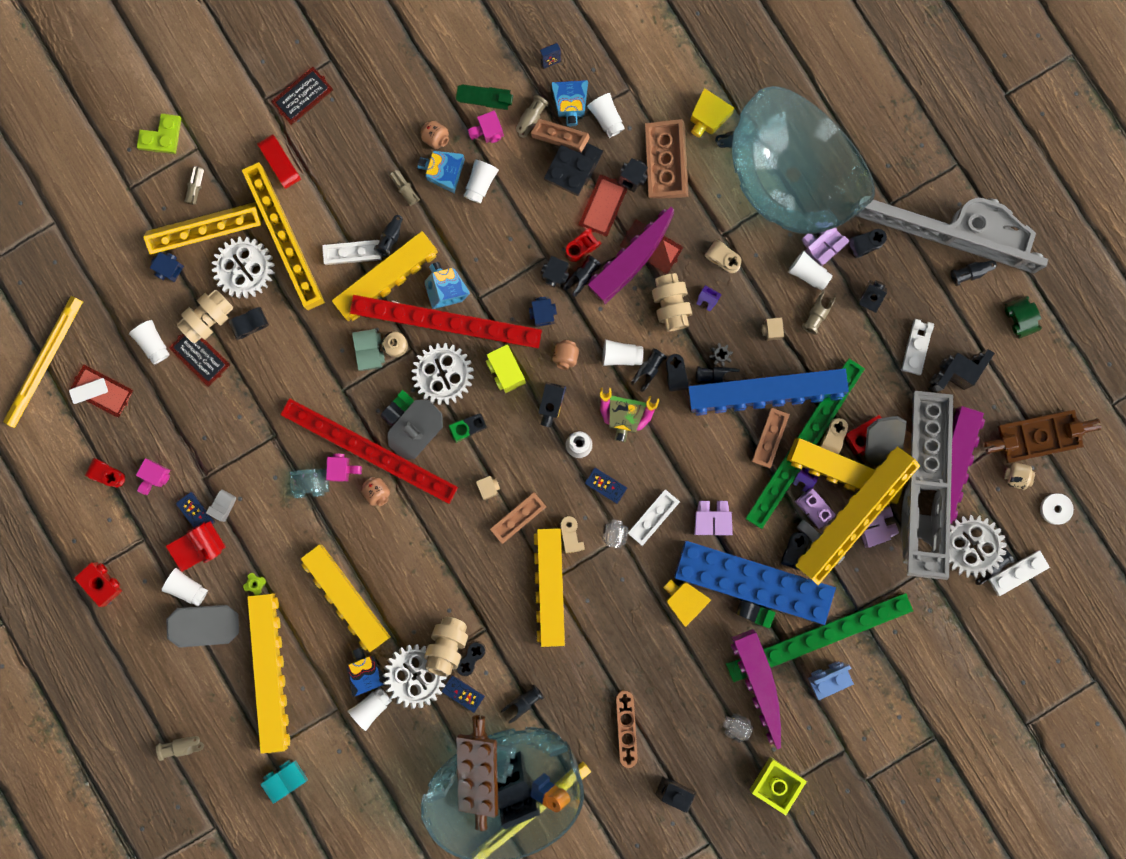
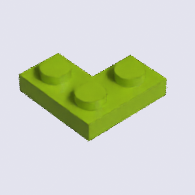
M161 114L158 132L139 130L137 148L144 151L176 154L181 117Z

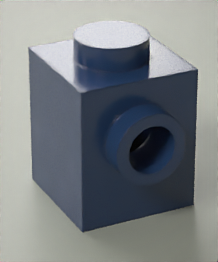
M159 252L151 260L150 268L155 271L154 275L162 280L167 278L175 282L184 266L177 262V257L171 253L163 254Z
M546 297L536 298L532 302V307L529 308L531 319L535 318L536 327L555 324L553 316L557 315L555 303L551 304V299Z

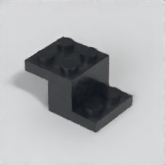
M586 143L580 153L561 145L544 180L579 196L584 185L587 186L603 154V150Z
M987 349L983 352L980 351L977 355L974 354L970 360L960 353L952 356L949 355L948 358L945 357L939 365L941 370L930 379L929 383L931 385L928 390L933 393L939 392L946 387L949 381L963 390L974 386L995 353Z
M521 751L498 760V809L500 810L501 826L506 830L541 814L539 802L531 797L533 779L525 769L524 755Z

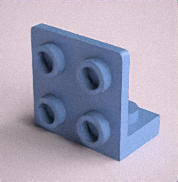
M837 661L830 664L827 670L822 671V669L811 673L812 676L808 680L817 700H821L854 685L848 672L851 669L850 665Z

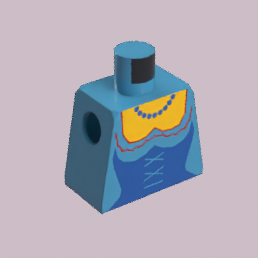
M588 80L552 82V92L558 117H566L567 126L578 125L577 116L585 115Z
M433 151L430 160L420 157L418 168L427 171L426 179L429 182L455 193L465 158L463 154Z
M439 262L429 266L432 273L425 280V286L432 309L463 302L470 294L455 269L443 270Z

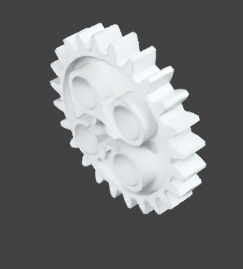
M238 237V242L231 239V245L224 242L225 249L218 248L221 252L220 255L214 254L218 261L212 262L213 265L217 266V268L212 269L213 273H217L213 278L220 280L217 286H224L222 291L225 293L229 291L230 296L236 293V297L240 299L243 294L248 299L250 293L253 297H256L255 291L263 293L261 287L268 288L265 282L272 281L269 274H274V271L270 268L274 267L275 264L269 261L273 257L267 255L269 250L267 248L263 249L264 245L262 243L257 245L258 241L256 239L252 242L249 237H246L244 242L241 237ZM249 251V256L242 259V253ZM234 254L245 265L244 267L253 277V281H250L247 274L242 271L241 266L233 258ZM229 262H234L233 268L227 270V264ZM260 266V271L257 274H253V268ZM240 277H245L244 283L238 285L237 280Z
M437 343L436 349H433L430 345V352L423 349L424 356H417L420 362H414L413 364L417 369L412 370V373L417 374V376L412 377V380L418 381L414 387L421 388L418 394L425 393V400L431 397V402L434 403L435 400H438L439 405L442 404L443 400L449 405L450 399L456 403L457 396L463 399L462 391L468 393L465 387L472 386L468 379H474V376L469 374L474 371L473 368L468 367L471 364V360L465 361L467 354L461 356L462 350L458 349L455 351L454 345L448 349L447 343L444 344L443 348ZM446 357L453 359L450 366L443 365V360ZM435 359L439 360L443 371L448 372L445 376L451 387L450 390L447 389L443 378L439 376L440 371ZM434 365V373L427 374L425 372L426 367ZM454 374L460 375V381L456 384L450 381ZM436 382H441L443 384L442 390L434 391L433 385Z
M970 515L968 521L963 516L961 523L955 520V527L950 525L949 564L953 563L952 571L958 568L959 575L966 572V577L968 578L970 573H973L974 577L977 578L978 573L985 577L986 570L992 574V566L997 569L999 568L997 561L1003 562L1004 559L1000 555L1006 554V551L1001 548H1005L1007 544L1001 542L1005 536L998 535L1001 529L994 530L995 522L989 525L988 518L982 522L981 516L974 520L973 516ZM979 530L982 535L980 537H973L971 531ZM964 532L968 535L973 545L977 544V551L974 548L970 549V542L963 535ZM956 540H962L965 543V546L962 548H958L955 546L954 542ZM984 546H991L993 552L985 553L982 548ZM978 553L985 559L984 561L979 558ZM967 556H974L977 561L970 564L965 558Z
M418 644L414 645L413 650L410 645L406 646V651L400 648V655L394 652L393 657L395 659L389 658L387 660L391 665L384 666L388 670V673L383 674V677L388 678V681L383 683L384 685H389L386 692L392 691L393 694L390 698L397 697L396 704H400L403 701L404 708L409 703L411 709H415L416 703L419 708H423V702L427 706L430 705V699L433 701L437 700L435 694H442L439 687L442 688L445 685L441 683V680L447 679V677L438 676L426 670L427 660L424 658L426 646H423L420 650ZM412 658L419 660L418 668L412 666ZM398 671L404 672V681H400L397 678ZM426 672L432 675L430 683L424 679ZM414 673L418 674L416 680H412ZM421 684L425 685L427 689L424 690ZM412 685L416 686L418 689V694L416 696H413L410 693V687Z

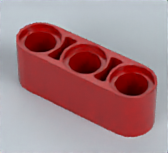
M274 134L257 143L285 189L302 180Z

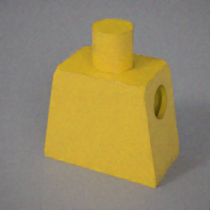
M704 88L690 119L691 122L696 124L691 133L698 138L702 136L704 131L714 134L732 115L734 107Z
M669 580L663 587L671 595L666 600L667 604L685 627L711 601L710 598L686 582L678 586L672 580Z

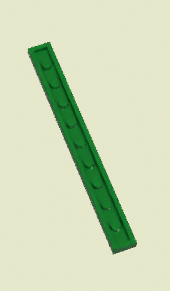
M850 358L847 359L842 369L846 368L849 392L841 400L831 401L830 398H824L818 404L797 438L817 445L865 370L864 367ZM790 450L745 518L760 529H763L800 469L791 466L792 462L787 461Z
M903 593L766 647L763 650L769 666L772 668L913 612L907 594ZM740 658L726 663L733 682L747 677L745 672L742 673L738 666Z

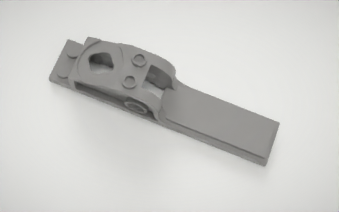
M870 198L863 199L854 212V216L1033 274L1047 266L1048 259L1044 258L1042 254L1030 253L1036 233L1028 225L1022 224L1012 215L1013 212L1005 205L1000 204L996 199L975 198L968 201L953 215L950 224Z
M914 391L911 456L915 458L920 467L910 477L902 503L903 563L907 564V576L948 580L953 423V395L922 391ZM920 489L937 490L933 498L931 516L919 514L918 495ZM918 539L928 543L932 551H918Z

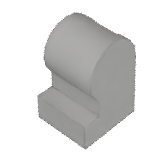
M222 489L216 496L213 504L209 506L206 514L225 522L236 501V497Z

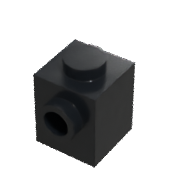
M631 158L629 163L625 162L620 170L622 174L618 184L635 192L640 184L643 186L647 180L648 175H646L648 167L642 161Z
M551 256L548 264L544 263L541 274H543L542 279L545 281V284L553 288L555 286L560 287L562 283L565 284L569 276L567 272L569 263Z
M870 280L859 299V305L876 313L887 294L886 285L877 280L875 282Z

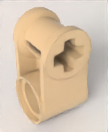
M715 240L705 253V257L720 266L728 273H735L740 269L741 257L719 240ZM729 261H736L735 265L729 266Z
M840 418L833 419L827 427L819 447L839 455L848 430L847 422ZM840 422V427H842V430H838L836 432L834 424H838Z

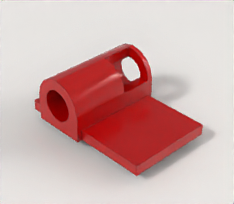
M211 521L207 523L203 522L187 531L186 535L166 545V548L181 572L201 561L206 563L221 554L222 549L226 548Z

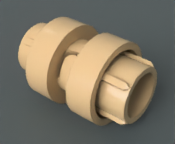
M676 273L657 277L655 279L657 288L652 290L654 302L661 304V308L656 311L659 323H665L667 331H676L689 327L687 317L692 315L690 303L683 301V297L688 294L685 282H679Z
M214 290L209 295L204 293L197 299L200 306L195 310L189 307L181 314L183 319L177 323V327L193 343H196L201 337L206 340L213 333L210 328L217 322L221 326L229 319L227 314L233 309V306L218 290Z
M445 617L442 619L441 624L435 625L431 636L435 644H429L424 658L427 660L425 665L427 671L438 676L448 677V675H451L452 669L458 668L461 655L457 650L464 649L468 639V635L465 633L467 626L464 622L456 618Z

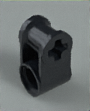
M875 229L849 239L848 243L854 257L859 258L881 248L887 240V235L882 229ZM880 237L881 240L878 242L877 240L874 241L873 238Z
M673 354L666 361L669 392L687 390L689 386L684 359L679 354ZM673 358L680 362L677 368H674V365H670Z
M795 532L790 536L787 548L782 556L781 565L799 570L795 565L798 563L799 558L806 554L809 545V538L806 534ZM801 536V539L804 540L803 544H799L797 546V542H795V539L800 538Z

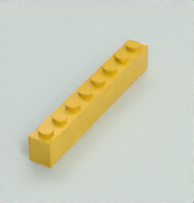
M259 162L243 169L242 172L303 306L307 310H311L324 304L325 301L265 169Z
M898 446L892 450L882 465L875 469L870 479L862 484L858 493L850 498L847 506L838 512L835 520L825 527L823 534L811 544L806 554L799 558L795 566L819 585L920 467L915 458Z
M275 594L248 596L261 754L282 752L290 746V735L286 733L289 719L284 709L287 706V697L283 695L285 676L281 673L284 660L283 656H280L279 648L282 647L281 636H278L280 618L276 614L279 602Z

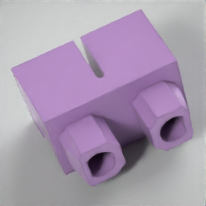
M822 221L815 227V230L821 235L818 239L810 232L802 239V242L807 247L805 252L820 266L828 262L849 242L845 236H842L837 231L834 225L830 227L825 221Z
M809 489L794 501L805 514L809 513L807 517L818 529L822 528L836 516L814 489Z
M699 501L697 511L695 512L694 535H733L732 512H729L728 501H717V512H710V501Z
M885 507L869 525V527L877 526L866 529L861 535L865 548L891 540L890 537L899 533L896 524L886 526L884 520L893 516L891 507Z

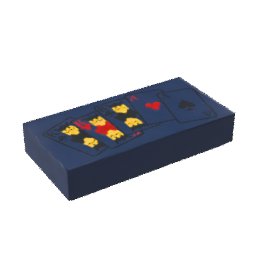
M558 43L540 50L543 69L561 62V50Z
M594 468L585 482L587 486L618 504L627 490V487L597 468Z
M190 492L176 503L193 527L203 522L211 521L212 524L215 523L213 518L206 514L207 510L193 492Z
M454 675L451 676L442 690L444 694L473 713L485 697V695Z

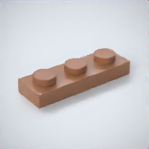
M542 119L538 120L531 132L532 138L558 146L563 145L580 153L590 138L586 132Z
M774 408L770 409L752 463L771 468L790 414Z
M534 492L490 530L503 544L542 512L546 505Z

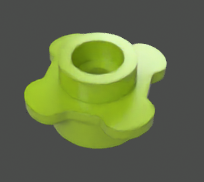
M250 573L248 581L243 585L245 591L253 592L254 595H260L266 580L264 577L260 578L254 573Z

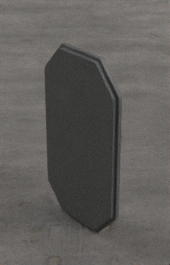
M415 400L388 431V446L404 459H415L443 428L442 413L430 400Z
M898 416L877 419L867 427L864 459L873 465H879L887 459V455L897 446L903 450L906 421Z
M228 605L177 608L166 619L167 639L179 648L229 644L239 634L238 613Z

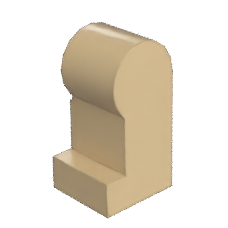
M571 516L565 517L561 522L566 554L585 550L584 542L578 543L576 534L578 523Z

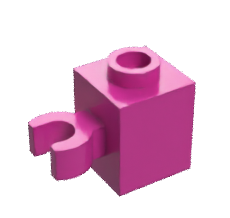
M495 110L478 116L477 119L480 126L468 129L471 140L483 135L486 143L498 142L504 136Z
M333 454V457H327V481L349 482V474H362V467L349 466V458H344V454Z
M145 458L136 476L144 480L137 491L143 495H148L152 485L162 487V485L168 482L171 470Z

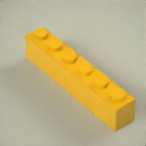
M254 202L148 230L143 237L149 254H154L260 226L262 216L257 203Z
M421 231L334 298L332 302L348 322L350 320L354 321L360 316L350 314L353 295L378 299L381 296L382 298L386 297L391 292V288L395 285L403 284L409 274L417 273L422 268V264L426 261L429 263L434 260L438 251L424 232Z
M800 438L794 440L787 457V461L792 462L791 466L801 470L802 467L809 469L808 473L817 477L820 474L826 476V480L837 484V482L843 483L844 488L855 491V489L860 490L862 484L869 480L875 471L870 467ZM904 486L898 491V493L887 504V506H890V504L898 503Z
M537 529V533L534 534V545H538V553H534L535 564H539V572H535V584H539V592H536V603H540V611H536L537 623L541 624V631H537V642H541V647L565 646L561 529Z
M318 545L301 558L303 561L301 565L307 573L311 572L314 576L313 582L319 589L323 588L326 593L324 595L330 604L334 603L337 607L336 613L342 620L345 619L349 625L347 627L353 635L357 634L360 638L359 644L365 651L372 652L391 638L323 545Z

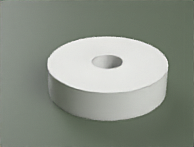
M1063 494L1048 495L1043 499L1040 506V512L1044 520L1054 525L1064 524L1069 521L1074 510L1071 500ZM1055 506L1059 507L1058 513L1054 510Z

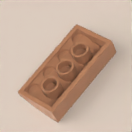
M679 119L645 123L649 198L688 197L684 121Z

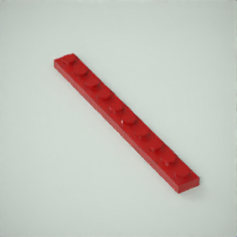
M353 295L350 314L537 349H539L542 334L541 329Z
M290 398L281 413V416L448 504L451 503L459 488Z

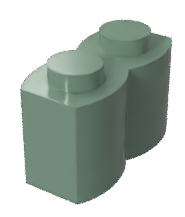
M376 329L353 332L358 370L366 371L383 368L382 363H385L384 352H380L379 344H382L381 334L377 333Z

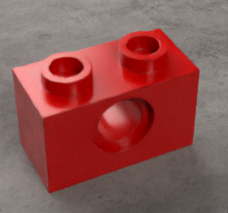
M91 562L74 579L98 607H105L122 592L119 587L120 583L114 577L111 578L107 574L108 569L102 563ZM99 578H101L103 581V586L101 588H98L97 586V580Z

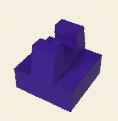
M705 285L698 296L697 305L700 306L703 301H706L709 304L706 310L711 311L722 294Z
M802 467L793 484L797 486L799 482H803L805 484L803 491L807 492L816 484L818 477L808 473L809 469Z

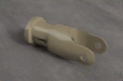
M534 95L532 104L529 108L525 109L516 127V131L522 138L526 137L541 118L540 114L543 109L549 105L539 95Z
M825 290L820 293L809 312L808 320L802 325L805 331L814 335L818 333V327L826 319L836 299L833 297L825 309L821 305V299L825 294Z
M198 736L175 739L167 744L158 743L156 745V753L159 761H162L167 757H180L201 751L204 748V744L200 742Z

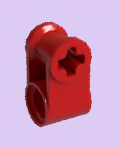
M590 228L582 232L567 245L565 256L570 262L579 261L602 244L596 240ZM576 248L579 254L573 256L569 253V250Z
M95 458L92 459L85 473L86 477L107 486L118 488L125 483L124 473Z

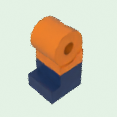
M543 773L533 781L531 797L548 809L559 812L570 803L568 792L550 782V777L547 774Z

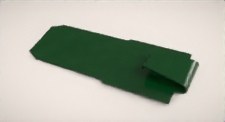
M462 84L457 87L456 100L460 103L508 110V106H512L513 95L510 94L511 90Z

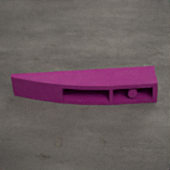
M672 207L661 211L654 223L650 222L640 236L636 235L631 240L629 247L626 249L622 248L617 253V258L613 262H607L599 275L595 274L591 277L588 287L604 305L635 277L654 253L674 216V209Z
M963 406L956 409L952 423L950 524L957 518V504L963 498L962 487L968 481L969 474L967 470L973 463L974 455L972 453L979 443V429L983 428L985 422L983 412Z
M754 629L731 637L733 644L730 645L734 655L738 654L740 658L738 666L741 672H745L747 680H745L746 686L749 691H753L755 696L752 698L755 708H759L762 714L759 716L761 724L768 729L767 739L770 745L774 744L776 749H780L781 721L776 686L758 635Z

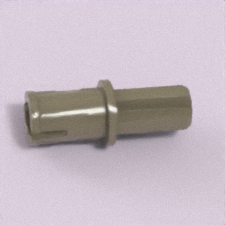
M193 166L189 183L186 184L188 189L184 202L196 205L199 189H202L200 184L204 172L203 168Z
M398 170L390 174L391 179L399 189L398 192L404 196L409 206L414 205L420 200L412 190L411 184L406 182Z

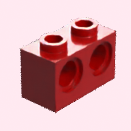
M880 415L846 433L845 440L854 455L859 453L861 456L865 455L867 427L877 419H880ZM857 436L862 437L864 440L862 447L856 444Z

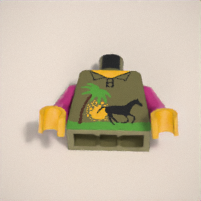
M603 387L600 388V412L609 428L616 429L615 441L626 442L628 432L636 433V430H642L651 421L655 408H657L659 399H657L655 404L651 403V396L648 397L647 403L611 396V388H609V393L607 394L602 392Z

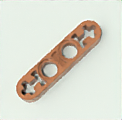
M623 690L616 696L619 756L621 764L626 768H631L636 765L638 759L634 698L631 692ZM623 694L630 698V701H627V708L631 707V711L619 710V708H624L623 702L619 701ZM623 714H629L632 717V721L627 725L623 724L620 720ZM626 733L633 736V741L630 744L622 742V736ZM634 746V750L630 749V755L634 759L628 764L626 760H623V757H626L627 754L626 750L622 751V747L631 748Z

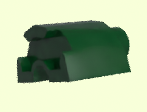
M1024 296L1004 304L1007 317H1012L1014 321L1012 330L1016 336L1018 335L1019 339L1042 329V326L1038 324V320L1041 319L1039 310L1034 302H1029V296Z

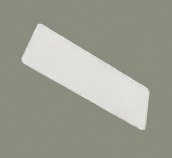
M104 378L73 388L69 392L73 404L107 393L108 389Z

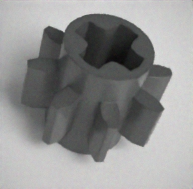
M718 343L717 349H710L713 355L709 356V359H714V366L719 363L721 367H724L725 361L728 363L732 361L728 358L733 354L732 351L729 352L727 350L728 345L721 347V344ZM719 351H721L722 354H725L723 360H721L719 356H716L719 353Z

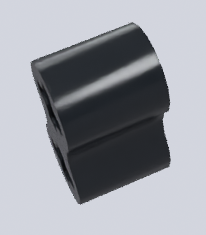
M261 307L254 308L228 321L236 340L243 339L269 326Z
M476 641L469 646L467 656L460 660L457 672L460 675L469 676L475 669L476 661L485 655L486 647L482 642ZM480 646L482 654L474 655L472 648ZM468 662L471 670L463 671L461 664Z

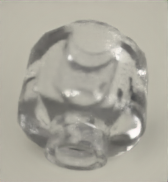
M612 519L611 523L604 525L602 541L606 543V546L621 548V545L626 544L628 527L623 525V521Z
M737 713L733 714L731 718L727 716L722 726L725 728V735L739 743L744 740L747 741L753 731L751 721Z

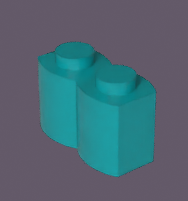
M288 760L279 766L281 769L279 772L274 774L272 771L263 777L264 782L260 785L273 804L308 781L296 760L292 763Z

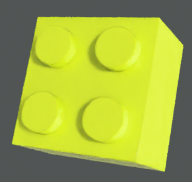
M508 344L487 354L488 360H486V363L491 373H496L497 377L494 379L500 391L504 389L505 393H508L526 384L525 378Z
M769 757L751 786L750 791L786 815L807 781L772 757Z

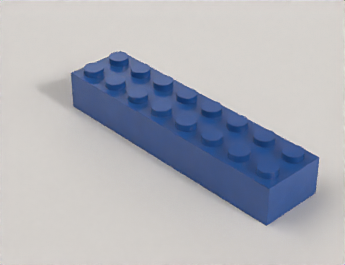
M846 368L689 386L691 412L696 413V416L707 415V411L714 410L716 414L725 413L727 409L734 408V411H744L749 406H753V409H762L767 404H772L773 407L784 406L785 402H792V405L803 404L805 400H811V403L822 402L824 398H830L831 401L841 400L849 392Z
M684 541L674 574L676 579L823 625L826 624L836 587L823 583L817 585L811 579L689 541Z

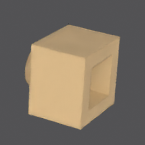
M782 318L766 319L764 325H762V334L766 336V341L779 340L784 337Z
M489 476L476 481L483 500L498 495L497 490L500 487L496 479H492Z

